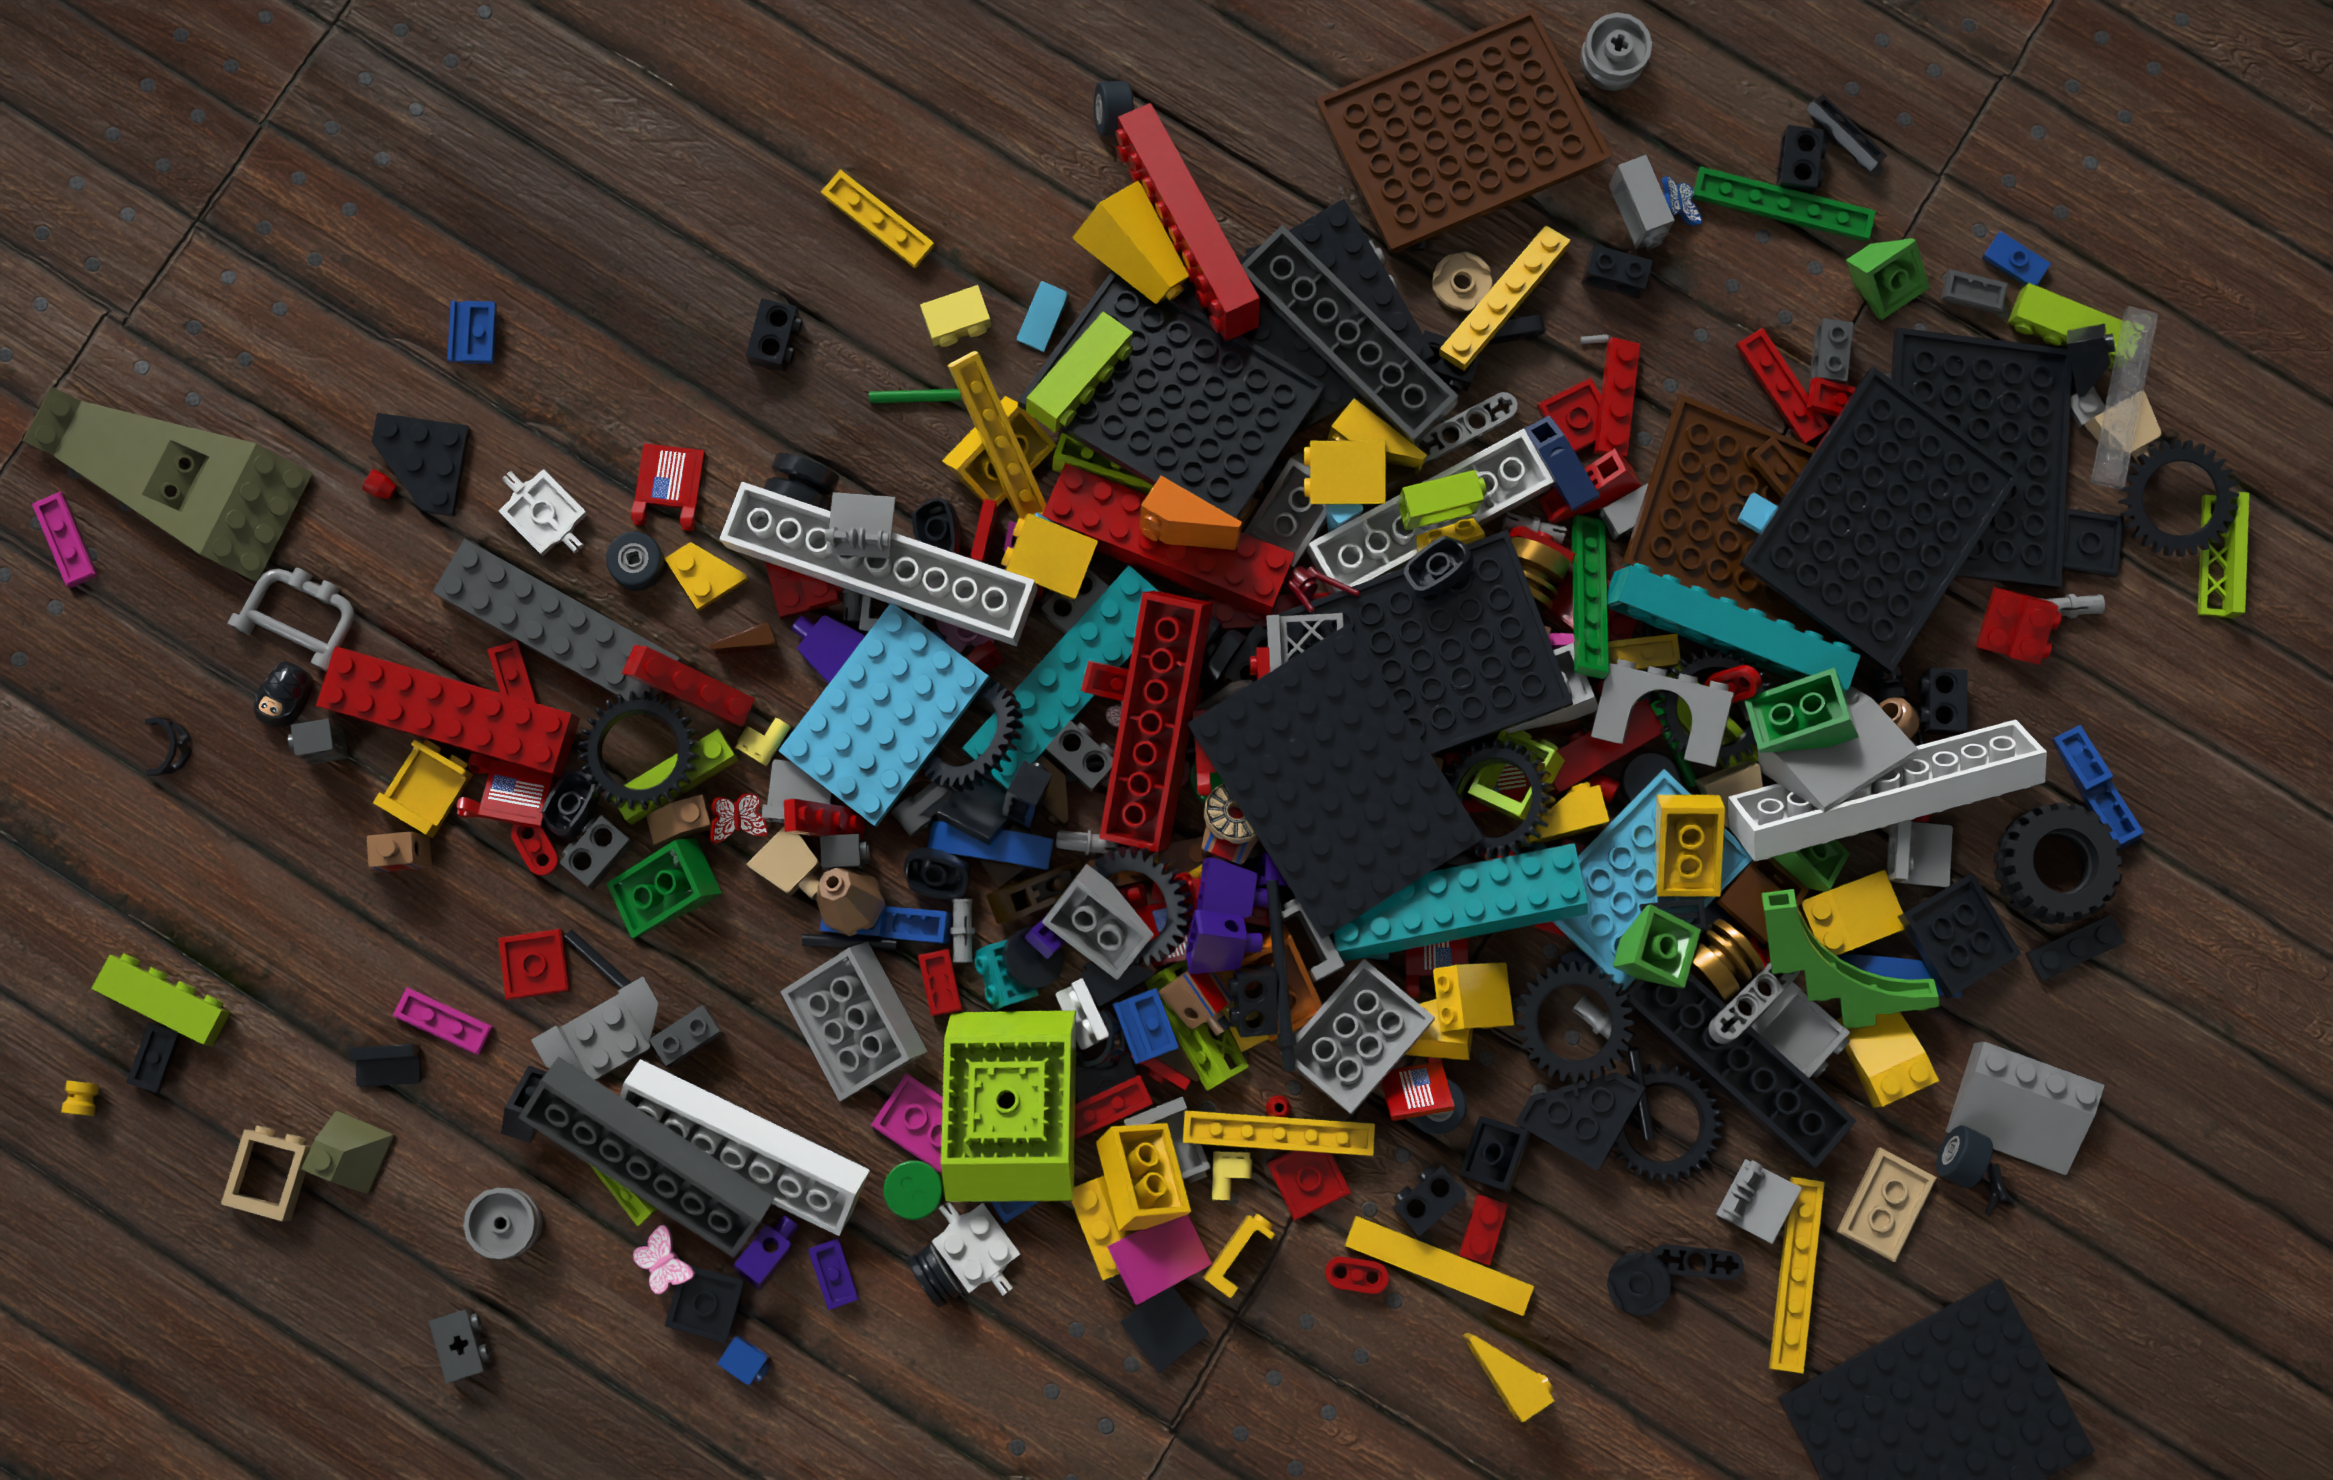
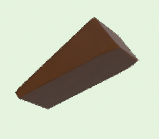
M767 622L710 644L715 654L779 648L773 630Z

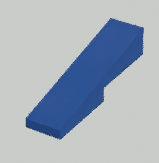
M2081 725L2054 737L2052 742L2088 810L2100 816L2098 822L2101 825L2109 824L2113 830L2109 833L2112 840L2118 838L2121 847L2117 848L2116 852L2139 841L2144 831L2112 783V773Z
M884 906L874 927L867 930L864 928L860 929L854 935L950 945V928H952L953 914L946 911ZM821 917L820 931L843 934L827 927Z

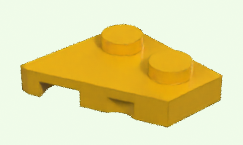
M691 542L664 558L698 611L749 580L745 573Z

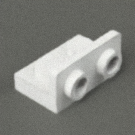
M1083 978L1071 983L1072 986L1057 992L1056 998L1062 1011L1076 1010V1040L1080 1049L1084 1050L1107 1039L1108 1031Z

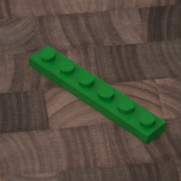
M1701 166L1697 172L1691 197L1692 199L1867 242L1870 239L1876 210Z
M1576 514L1572 520V552L1575 553L1572 560L1574 673L1604 679L1609 673L1605 521Z

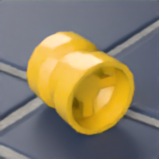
M66 1080L65 1091L68 1093V1097L62 1103L61 1112L94 1116L96 1106L93 1103V1097L98 1094L100 1084Z

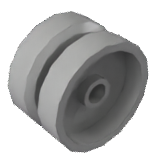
M1612 13L1601 17L1592 25L1581 49L1580 64L1584 75L1592 84L1604 90L1617 91L1631 86L1639 79L1651 55L1652 40L1649 30L1639 19L1630 14Z
M494 1188L484 1191L472 1200L465 1212L463 1227L467 1241L476 1252L487 1258L508 1259L523 1255L535 1245L541 1235L543 1219L540 1207L529 1194L520 1189ZM500 1218L506 1219L507 1225L504 1229H502L503 1225H499Z

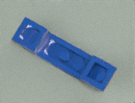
M932 821L927 848L942 850L957 857L964 856L1049 871L1054 839L1003 830L990 845H987L945 822Z
M1855 954L1838 955L1839 959L1861 970L1880 976L1907 980L1934 979L1924 961ZM1935 980L1938 996L1945 997ZM1962 991L1952 996V998H1962Z

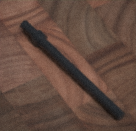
M1279 880L1266 881L1273 964L1277 976V1008L1280 1033H1277V1044L1281 1046L1283 1072L1296 1071L1294 1045H1297L1296 1032H1292Z

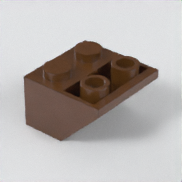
M1773 857L1759 861L1752 859L1728 884L1716 903L1764 944L1768 940L1762 893L1794 889L1797 905L1799 906L1809 889Z

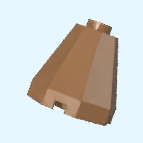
M834 868L824 872L817 889V903L823 923L827 927L847 936L857 934L856 931L864 928L867 930L874 927L885 906L877 879L864 872L850 868Z

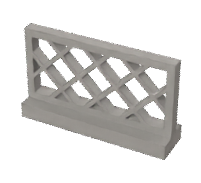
M1343 613L1295 616L1267 615L1270 672L1289 661L1297 650L1302 653L1304 650L1300 647L1312 634L1320 641L1324 638L1316 632V629L1323 622L1337 621V630L1344 627ZM1306 622L1317 623L1311 628ZM1287 623H1301L1309 630L1298 644L1288 637ZM1288 642H1289L1292 646H1294V648H1293L1289 653H1288Z

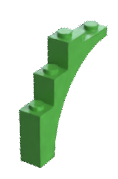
M1794 889L1762 893L1772 974H1789L1804 970L1808 1001H1827L1832 998H1839L1844 1028H1863L1876 1025L1875 1014H1894L1909 1010L1922 1011L1939 1007V998L1934 979L1907 980L1884 977L1861 970L1839 959L1825 948L1808 929L1798 909Z

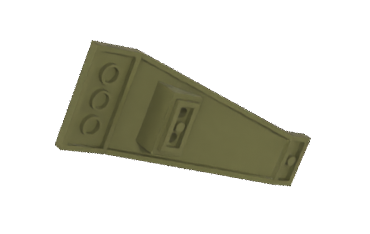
M52 386L22 442L51 455L197 554L254 582L259 580L313 473L256 443L83 402ZM181 458H186L189 461V467L186 470L179 467L178 463ZM168 485L175 488V494L172 497L165 495L164 490Z

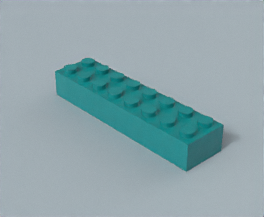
M1634 563V566L1630 565L1615 571L1607 591V608L1666 632L1677 634L1679 637L1713 650L1720 648L1721 653L1725 655L1729 650H1733V658L1738 659L1743 654L1746 656L1744 662L1748 664L1755 662L1757 663L1756 667L1792 681L1835 667L1845 691L1849 689L1860 655L1851 652L1852 647L1841 642L1831 644L1823 641L1824 636L1808 630L1803 633L1795 630V625L1791 622L1777 619L1776 622L1766 618L1767 614L1760 610L1749 608L1747 611L1737 607L1738 602L1726 597L1716 599L1708 596L1709 591L1698 586L1688 588L1680 585L1681 580L1666 574H1663L1662 577L1651 573L1652 569L1643 564Z
M1128 566L1013 692L1016 700L1021 704L1019 710L1022 711L1024 716L1018 720L1023 723L1024 728L1015 730L1021 734L1022 739L1011 741L1018 750H1008L1006 752L1011 762L1003 760L999 762L1003 772L992 769L994 781L1003 789L1008 790L1024 760L1029 763H1036L1042 755L1045 756L1047 754L1045 748L1071 720L1075 723L1099 697L1081 691L1088 660L1125 668L1130 663L1142 592L1158 591L1131 566ZM996 711L962 747L964 754L972 761L978 759L987 750L995 736L997 729Z
M1575 843L1431 871L1334 931L1336 950L1342 961L1345 962L1588 914V900Z

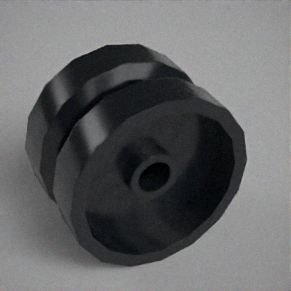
M777 453L771 466L773 473L777 477L766 479L763 489L828 510L830 502L824 495L832 494L836 491L840 480L839 475L809 459L789 453Z
M1212 614L1198 686L1208 694H1211L1222 680L1223 673L1246 640V636L1235 629H1231L1218 642L1217 639L1223 630V621Z

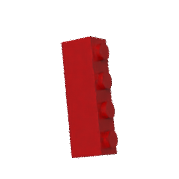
M633 646L621 673L729 725L743 727L755 698L647 646Z
M1647 699L1635 704L1624 744L1591 737L1592 731L1585 734L1583 729L1567 738L1569 744L1557 750V753L1565 761L1552 783L1555 788L1552 792L1555 796L1663 734L1660 732L1663 725L1660 721H1656L1657 715Z

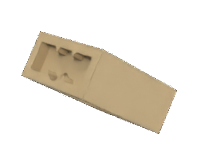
M256 1125L255 1130L244 1129L221 1205L279 1221H291L306 1171L301 1168L311 1146L304 1144L306 1138L287 1134L285 1139L274 1136L275 1130ZM255 1141L295 1152L279 1204L239 1193Z

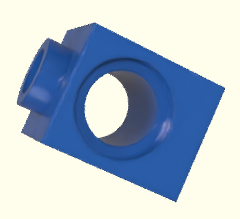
M738 1335L733 1339L717 1365L749 1386L755 1380L760 1383L770 1369V1366L766 1364L770 1356Z

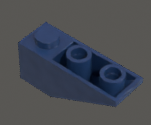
M1549 415L1524 428L1554 480L1553 487L1572 511L1600 497L1566 436Z

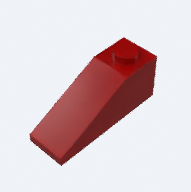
M1614 448L1584 468L1600 497L1575 511L1570 509L1555 488L1539 498L1549 521L1554 524L1575 517L1576 514L1581 515L1608 506L1640 488L1642 485L1631 464Z

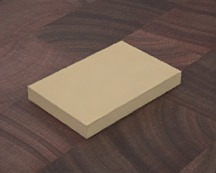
M1881 1147L1877 1148L1836 1232L1882 1257L1896 1262L1937 1177Z

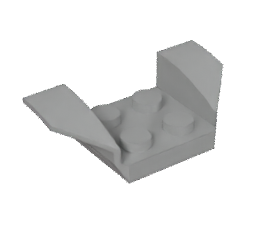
M644 976L618 990L620 994L561 1027L554 1026L531 1039L545 1066L551 1068L557 1058L560 1057L592 1079L598 1080L651 1050L652 1044L649 1039L652 1036L659 1003Z

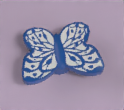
M1670 176L1663 177V194L1672 215L1680 214L1681 218L1691 226L1701 224L1702 217L1695 203L1691 201L1693 193L1691 186L1683 182L1676 185Z

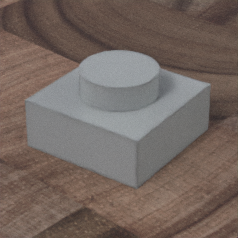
M2094 387L2089 390L2085 397L2078 398L2077 394L2071 396L2070 415L2078 428L2107 410Z

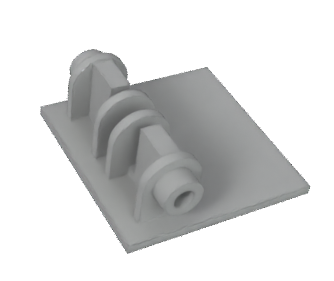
M833 492L829 529L825 530V541H827L826 554L889 559L895 497Z
M1745 1159L1716 1215L1773 1244L1802 1188L1764 1169L1759 1163Z

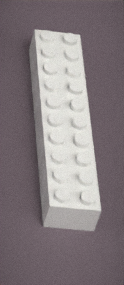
M741 482L720 536V540L726 548L1017 646L1038 590L1035 580L893 532L891 535L889 559L826 554L827 541H825V530L829 529L831 511Z
M2012 720L1916 746L1918 748L1916 756L1826 812L1813 806L1779 783L1729 796V828L1754 861L1765 860L1773 856L1798 851L1806 847L1824 844L1839 838L1857 835L1861 832L1883 828L1887 825L1912 820L1920 816L1942 812L1953 807L1971 804L1975 801L2045 783L2047 752L2017 720Z

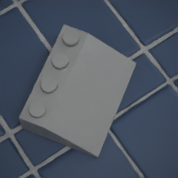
M1849 686V689L1845 692L1859 734L1858 738L1829 748L1760 753L1757 747L1761 773L1823 812L1830 810L1918 754V748L1871 697L1852 686Z
M868 942L849 947L780 991L839 1102L928 1052Z
M1363 959L1296 1035L1297 1045H1294L1296 1071L1352 1115L1434 1022L1435 1017Z
M1985 1041L1974 1043L1946 1132L1950 1133L1955 1127L1960 1125L1966 1126L1989 1137L1993 1144V1150L2059 1174L2067 1175L2094 1119L2104 1085Z

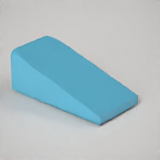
M1041 281L1016 341L1044 353L1069 301V293Z
M1328 504L1326 506L1328 533L1359 517L1363 512L1362 504Z

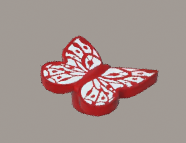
M745 793L734 803L724 797L714 799L712 811L716 818L711 824V843L717 844L722 842L734 830L736 832L741 830L747 834L759 837L766 836L768 834L766 822L761 814L756 813L761 804L760 798L756 794Z

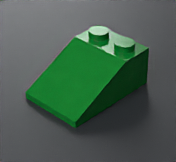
M1835 667L1744 699L1760 753L1829 748L1859 737L1844 686Z
M696 838L674 840L606 883L631 939H635L675 920L722 894Z

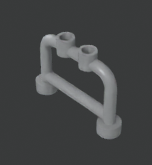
M297 567L293 573L282 569H273L264 573L259 578L240 614L233 613L227 625L250 636L257 624L316 652L310 663L327 672L335 646L341 647L352 626L354 609L347 599L338 595L340 588L330 582L323 580L321 586L310 582L313 576ZM281 581L300 592H305L328 605H333L340 609L342 617L328 644L256 611L273 582Z

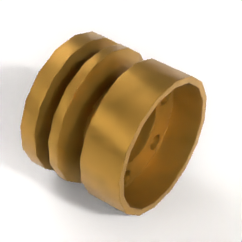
M1521 537L1511 538L1534 601L1541 607L1542 613L1550 612L1553 604L1550 599L1556 598L1558 591L1549 583H1562L1570 561L1560 552L1539 542Z
M1718 919L1711 925L1713 931L1707 929L1702 933L1708 948L1697 942L1689 972L1725 1003L1740 989L1734 975L1747 982L1752 978L1751 971L1758 973L1764 965L1746 937L1727 922Z

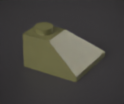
M335 1111L314 1139L301 1169L327 1181L369 1194L395 1135L345 1113Z

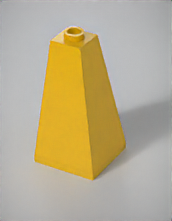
M1139 181L1099 202L1072 237L1079 245L1155 304L1166 298L1171 301L1184 290L1181 285L1189 277V274Z

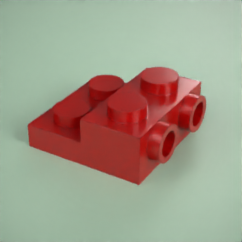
M765 561L780 619L840 604L838 595L843 594L842 587Z
M1993 587L1975 646L2008 655L2010 658L2040 665L2042 658L2047 659L2051 652L2052 642L2048 641L2051 629L2056 630L2061 621V612L2057 611L2059 606L2051 601Z

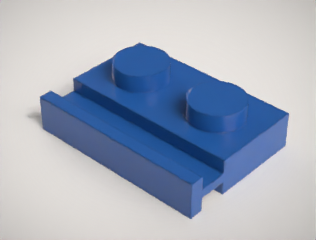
M451 300L447 354L449 363L494 364L498 306L496 302H456Z
M1156 988L1113 1004L1135 1065L1179 1048Z

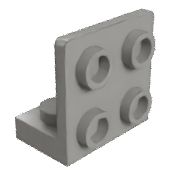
M773 760L767 805H763L762 818L766 822L784 823V800L801 799L831 804L832 792L792 761Z
M1911 820L1889 825L1887 875L1889 881L1892 883L1948 887L1950 885L1953 827L1950 825L1911 822Z

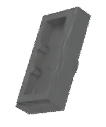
M1949 269L1946 272L1941 300L2000 314L2003 310L2008 283Z

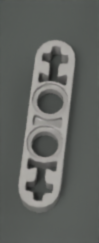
M1506 392L1498 393L1432 428L1415 445L1418 448L1419 443H1422L1424 447L1428 446L1434 441L1432 436H1436L1438 445L1430 448L1429 456L1426 457L1423 465L1439 459L1511 420L1517 411L1518 404L1515 397ZM1498 401H1501L1503 404L1509 403L1508 414H1505L1503 410L1493 415L1492 418L1495 421L1492 422L1490 412L1498 407ZM1473 414H1479L1484 418L1485 426L1480 429H1474L1469 425L1468 418ZM1446 428H1453L1458 432L1459 439L1454 443H1447L1442 438V431Z
M1770 962L1712 1019L1709 1024V1033L1713 1040L1717 1043L1728 1044L1737 1038L1797 978L1800 971L1783 974L1777 979L1772 974ZM1759 981L1769 984L1771 987L1770 996L1762 995L1757 987ZM1739 1001L1749 1003L1752 1008L1750 1016L1743 1015L1739 1011ZM1732 1018L1736 1021L1728 1029V1032L1723 1033L1721 1031L1723 1024Z

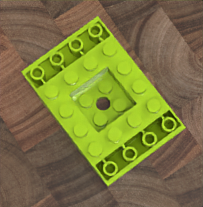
M1076 1010L951 1013L944 1037L941 1170L946 1202L1074 1200ZM1007 1092L1013 1093L1016 1099L1015 1104L1009 1109L1000 1108V1096Z

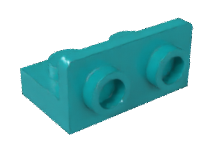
M1007 940L986 945L975 951V966L978 973L982 975L985 984V997L994 1011L1038 996L1037 990H1028L1020 987L1007 975L1005 971L1007 968L1002 959V952Z

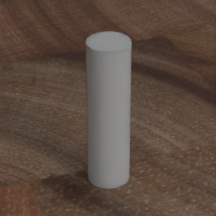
M1608 334L1580 337L1581 344L1603 343L1609 340Z

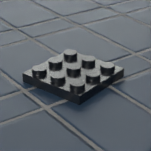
M1973 873L1898 916L1946 999L2021 955L2020 950Z

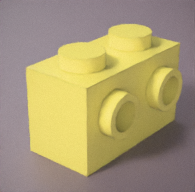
M978 285L920 304L922 315L934 346L941 345V347H947L955 344L958 338L967 335L976 337L984 334L987 328L991 327L990 317Z

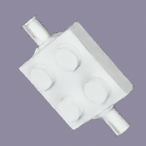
M544 469L532 480L524 483L512 471L508 472L507 475L515 483H512L506 476L502 478V481L514 493L499 512L542 556L562 541L574 554L579 550L571 541L582 549L584 544L572 532L574 527L588 514Z
M946 1202L945 1205L951 1214L944 1205L938 1209L950 1224L942 1234L931 1241L968 1293L980 1284L992 1281L1003 1296L1007 1291L1000 1282L1003 1283L1008 1291L1013 1287L1002 1272L1008 1263L1020 1255L1019 1251L983 1203L970 1213L959 1215L950 1202Z

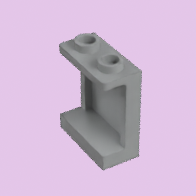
M1296 898L1282 905V923L1297 916L1322 961L1321 964L1308 971L1312 983L1315 984L1341 970L1345 965L1329 935L1321 940Z
M1794 982L1750 1025L1808 1078L1811 1075L1817 1078L1829 1065L1825 1062L1827 1057L1832 1052L1838 1055L1850 1042L1846 1038L1850 1031L1840 1025L1814 1001H1808V996Z
M1183 1097L1123 1120L1125 1126L1168 1123L1182 1179L1187 1178L1190 1184L1207 1177L1205 1170L1211 1167L1201 1144L1183 1143L1184 1114L1187 1111Z

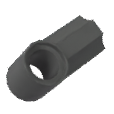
M932 782L917 795L910 796L892 810L891 814L907 834L913 837L932 821V817L937 814V811L954 793Z

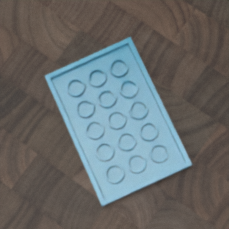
M890 603L778 751L877 827L991 677L897 605Z
M1665 769L1578 855L1588 900V914L1552 921L1598 967H1603V972L1606 975H1615L1613 982L1616 985L1622 983L1624 985L1621 989L1622 991L1636 978L1612 966L1621 937L1641 913L1639 905L1704 898V906L1706 907L1715 898L1656 895V796L1691 795ZM1725 827L1721 891L1752 860V857L1743 845ZM1697 906L1661 909L1669 914L1698 912ZM1684 919L1683 921L1690 924L1694 919Z

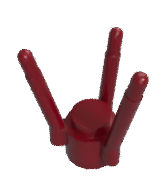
M1301 566L1290 572L1286 579V585L1297 595L1310 613L1315 611L1310 602L1314 601L1312 596L1318 589L1316 579L1356 597L1360 596V591L1318 572L1313 566L1309 567L1308 570Z

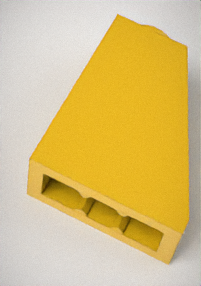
M1437 999L1420 1003L1419 1005L1433 1015L1435 1020L1405 1055L1469 1060L1473 1029L1442 1032L1439 1024Z

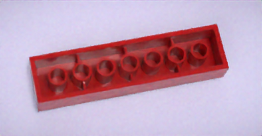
M1146 104L1118 116V130L1115 131L1119 142V146H1116L1119 159L1122 163L1127 162L1130 167L1129 174L1132 182L1139 181L1144 188L1189 274V277L1186 279L1187 282L1195 285L1197 289L1196 297L1202 308L1207 307L1211 314L1209 320L1212 328L1216 333L1220 332L1225 342L1258 328L1260 298L1152 104Z
M1065 463L1042 516L1057 525L1097 540L1098 543L1094 551L1266 619L1267 615H1272L1291 570L1295 553L1242 532L1240 533L1239 544L1235 550L1165 544L1160 540L1153 541L1147 538L1142 533V530L1139 529L1141 505L1147 495Z
M1155 590L1142 592L1099 839L1128 846H1137V848L1141 849L1148 848L1149 851L1160 852L1170 847L1190 736V729L1187 723L1193 719L1192 711L1195 708L1213 603Z
M337 646L334 648L316 706L333 713L561 778L580 721L579 717L566 711Z

